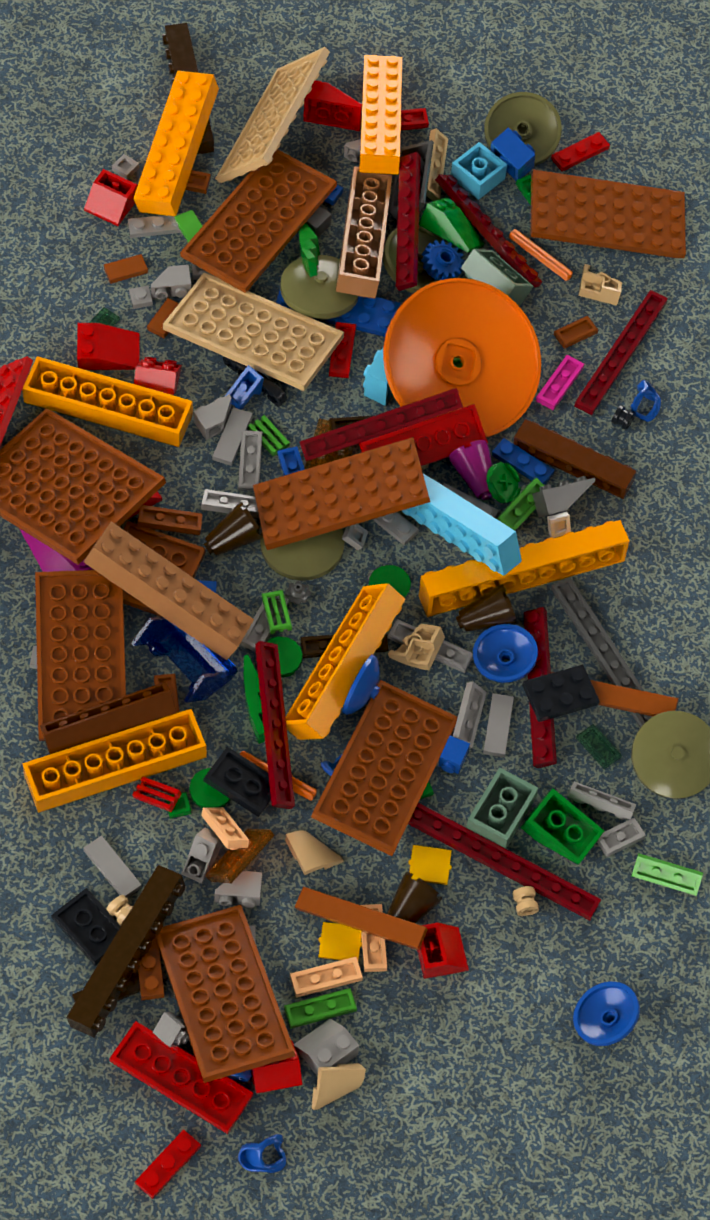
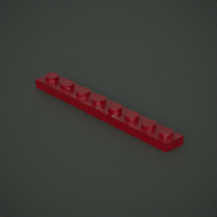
M417 152L400 157L396 258V288L399 291L417 286L421 157Z
M439 174L435 181L454 201L457 207L462 210L464 215L501 258L535 288L539 287L542 281L538 277V273L528 266L526 259L515 251V246L503 237V232L491 223L490 217L482 213L480 206L469 198V193L457 184V179L452 175Z
M652 290L648 292L575 401L574 407L590 415L594 414L666 305L667 297Z
M457 388L299 441L305 460L309 461L463 408Z
M544 607L524 612L525 630L533 636L538 649L537 662L528 674V680L551 673L547 610ZM529 702L533 766L535 768H543L557 764L554 718L538 722Z
M259 641L255 644L271 804L272 807L292 809L295 807L278 644Z

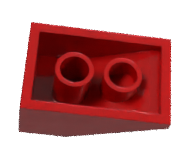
M315 80L311 86L312 90L304 98L303 121L360 131L362 104L331 84Z
M101 323L77 324L78 368L83 370H135L136 365L140 362V333Z

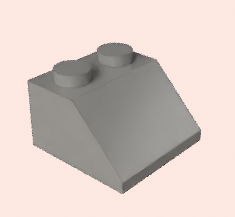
M328 1019L294 1044L295 1049L317 1077L319 1067H337V1064H346L359 1053V1044L345 1027L332 1019Z

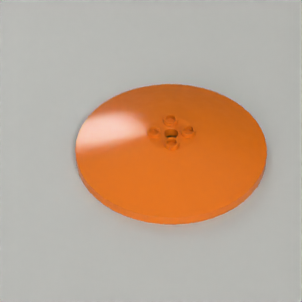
M449 278L430 283L413 293L402 303L391 319L386 332L383 348L384 370L390 390L400 407L457 388L463 408L475 404L486 438L506 430L522 417L537 392L541 375V353L534 328L515 301L501 290L487 283L466 278ZM454 358H459L461 360V368H457L454 366Z

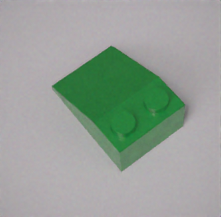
M444 198L427 204L419 222L420 226L451 242L467 253L484 246V242L462 210L454 205V201Z
M553 788L542 798L520 827L538 843L577 865L581 863L604 833L601 827Z

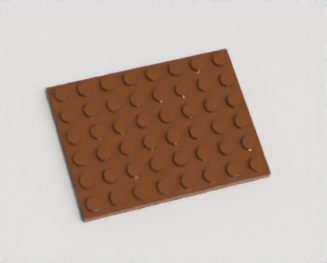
M48 408L0 449V516L77 565L88 556L111 521L120 527L166 484L165 477Z

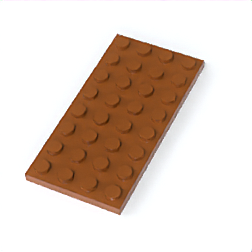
M278 149L274 152L273 160L269 165L261 166L257 170L248 173L180 252V256L244 293H247L337 186V181Z
M533 169L531 174L530 237L684 259L686 255L685 192Z
M413 437L253 485L267 550L430 502Z
M95 570L35 572L39 741H45L40 725L126 695L123 589Z
M380 680L377 685L380 687L379 693L375 699H370L311 818L393 856L439 761L447 740L452 734L458 717Z
M242 905L162 927L161 932L155 935L204 1083L295 1056V1050Z

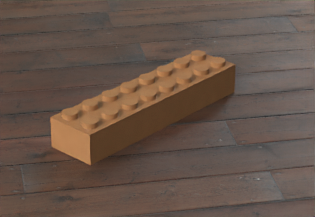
M354 166L350 183L336 292L375 299L380 281L393 174L359 172L360 167Z
M112 521L84 560V563L225 660H228L239 647L254 621L253 618Z

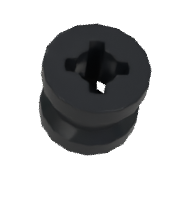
M620 405L614 413L611 423L619 424L622 426V429L627 430L633 422L636 412L628 411L625 409V406Z

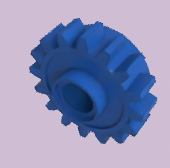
M435 240L432 244L429 243L422 253L423 258L421 262L424 263L423 268L435 280L458 278L463 271L461 267L465 260L460 259L463 254L457 253L458 247L452 248L451 242L446 245L444 240L440 243Z

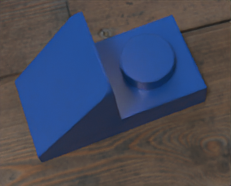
M248 365L225 396L230 394L231 404L237 409L242 410L253 394L260 395L264 378Z

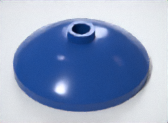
M500 624L488 628L477 638L473 648V660L478 671L486 678L502 683L514 682L525 677L532 671L538 658L537 644L533 636L524 628L513 624ZM503 659H509V661L503 662Z
M370 655L363 664L349 690L342 713L346 715L352 714L363 708L371 698L375 699L378 695L380 687L377 685L380 669L377 656Z
M611 981L595 985L583 994L575 1007L573 1022L577 1033L584 1041L596 1046H607L619 1042L633 1030L640 1014L638 998L630 987L620 982Z

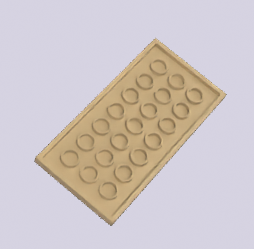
M326 47L276 70L215 179L219 183L232 181L235 177L243 176L249 171H255L259 167L267 166L271 163L274 152L281 145L280 141L289 131L290 123L295 120L298 109L303 106L305 96L312 90L313 82L319 77L320 69L327 63L326 59L330 51Z
M205 272L163 323V330L245 366L250 365L253 369L302 391H305L344 338L343 331L247 291V293H244Z

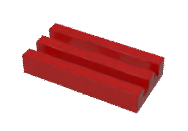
M142 776L140 779L141 784L137 785V791H134L132 796L137 800L172 812L182 794L180 790ZM146 785H148V786H150V787H153V788H156V789H158V790L164 791V792H166V793L172 794V795H174V797H172V796H170V795H167V794H164V793H162V792L156 791V790H154V789L148 788V787H146ZM146 792L158 798L170 801V804L145 796L142 793Z

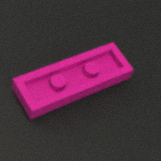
M566 355L537 395L536 402L554 410L583 370L584 363Z

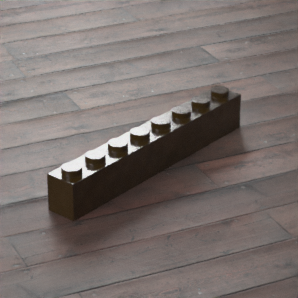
M187 23L165 25V34H162L163 45H167L165 55L166 60L170 59L168 69L169 74L174 76L171 77L173 85L177 71L198 73V68ZM209 120L197 154L214 152V139Z
M160 865L156 867L66 1018L71 1028L95 1038L98 1031H102L108 1014L116 1008L118 997L121 992L126 991L132 974L138 971L140 960L144 954L149 952L155 935L161 932L165 918L171 915L174 903L178 897L183 895L185 883L181 874Z

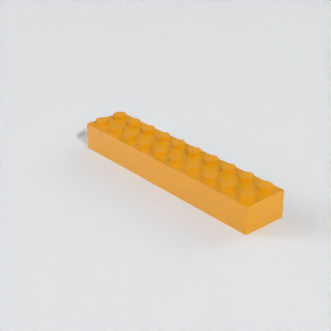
M621 520L607 521L600 526H590L582 531L568 532L557 538L550 537L543 542L529 543L519 548L522 562L505 576L492 571L486 564L477 560H468L464 564L450 565L443 570L426 572L424 575H421L419 599L426 616H434L468 606L502 584L506 589V595L624 562L630 540Z

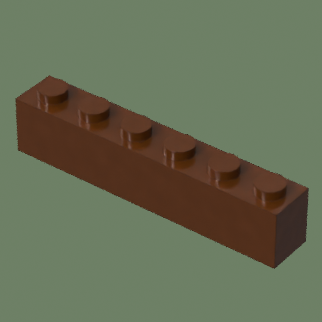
M525 419L514 436L513 444L533 457L577 478L586 476L587 479L595 478V482L592 485L619 498L624 499L634 482L636 470L632 469L629 465H623L609 456H604L590 447L578 444L575 440L563 437L556 431L548 430L534 421L531 422Z
M163 682L40 725L49 754H53L176 714L177 711L171 691L167 683Z

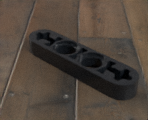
M225 356L223 357L224 364L234 372L238 371L239 376L247 367ZM257 371L264 378L261 390L263 395L268 394V399L277 407H280L287 401L286 394L265 375Z

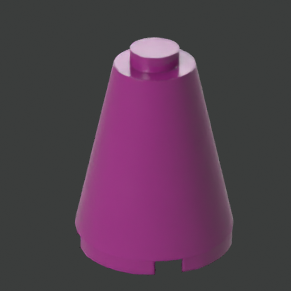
M485 440L471 442L470 447H459L449 455V459L478 499L488 500L492 498V495L488 489L486 479L487 472L492 463L487 442Z

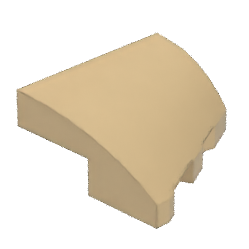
M584 264L578 296L617 306L622 282L609 277L603 272L592 273L588 271L590 265Z
M420 624L411 635L406 636L402 640L403 644L397 650L391 649L389 651V658L408 666L429 671L445 638L442 628L440 626Z
M300 830L286 834V843L294 859H297L304 875L323 867L326 870L343 862V858L307 831Z
M359 1063L337 1064V1067H319L317 1087H313L312 1109L318 1110L358 1089L364 1081L366 1069Z

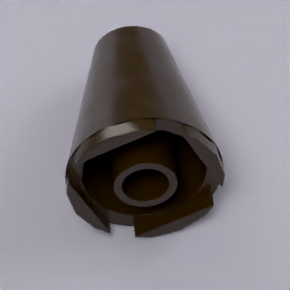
M242 502L238 503L205 537L206 543L203 545L210 555L214 553L217 556L263 538V533H257L259 526L248 509L242 510L241 507L244 505Z
M503 584L495 587L458 611L460 616H457L456 619L460 629L464 628L467 632L488 629L500 624H518Z
M406 872L387 914L416 924L437 906L443 898L437 896L439 893L420 878L415 881L411 878L413 874Z

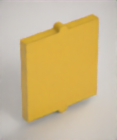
M413 845L411 860L408 861L410 865L409 872L413 874L411 878L415 881L420 878L425 882L447 885L449 870L452 869L450 865L452 850Z
M323 922L321 937L318 939L320 942L318 958L345 960L357 957V960H359L360 947H362L361 931L341 924Z

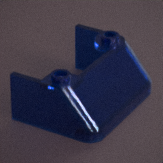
M162 616L150 617L131 643L133 646L147 645L149 651L155 656H168L192 682L188 687L190 692L184 698L186 703L208 699L231 681L238 672L235 665L229 659L225 660Z

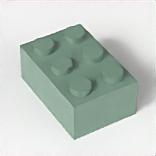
M473 249L461 267L468 279L481 281L501 290L515 301L517 305L523 303L534 287L493 250Z
M499 767L468 818L466 828L507 849L534 804L539 788Z

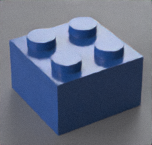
M508 127L491 142V152L507 164L506 172L517 181L534 168L535 150L532 146L525 144L521 140L522 138L518 132L512 131Z

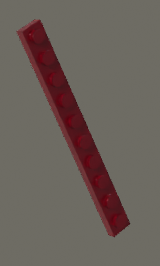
M420 803L417 804L408 825L519 884L534 887L536 893L589 921L601 902L600 898Z

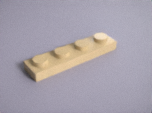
M437 128L431 130L429 140H432L434 144L426 196L432 201L440 200L441 187L435 179L439 174H444L448 138Z

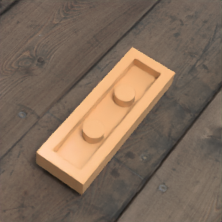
M223 807L203 808L201 816L227 849L248 848L249 839Z
M382 904L361 905L383 913ZM361 931L364 972L387 971L385 939Z
M357 957L290 973L296 998L363 980Z

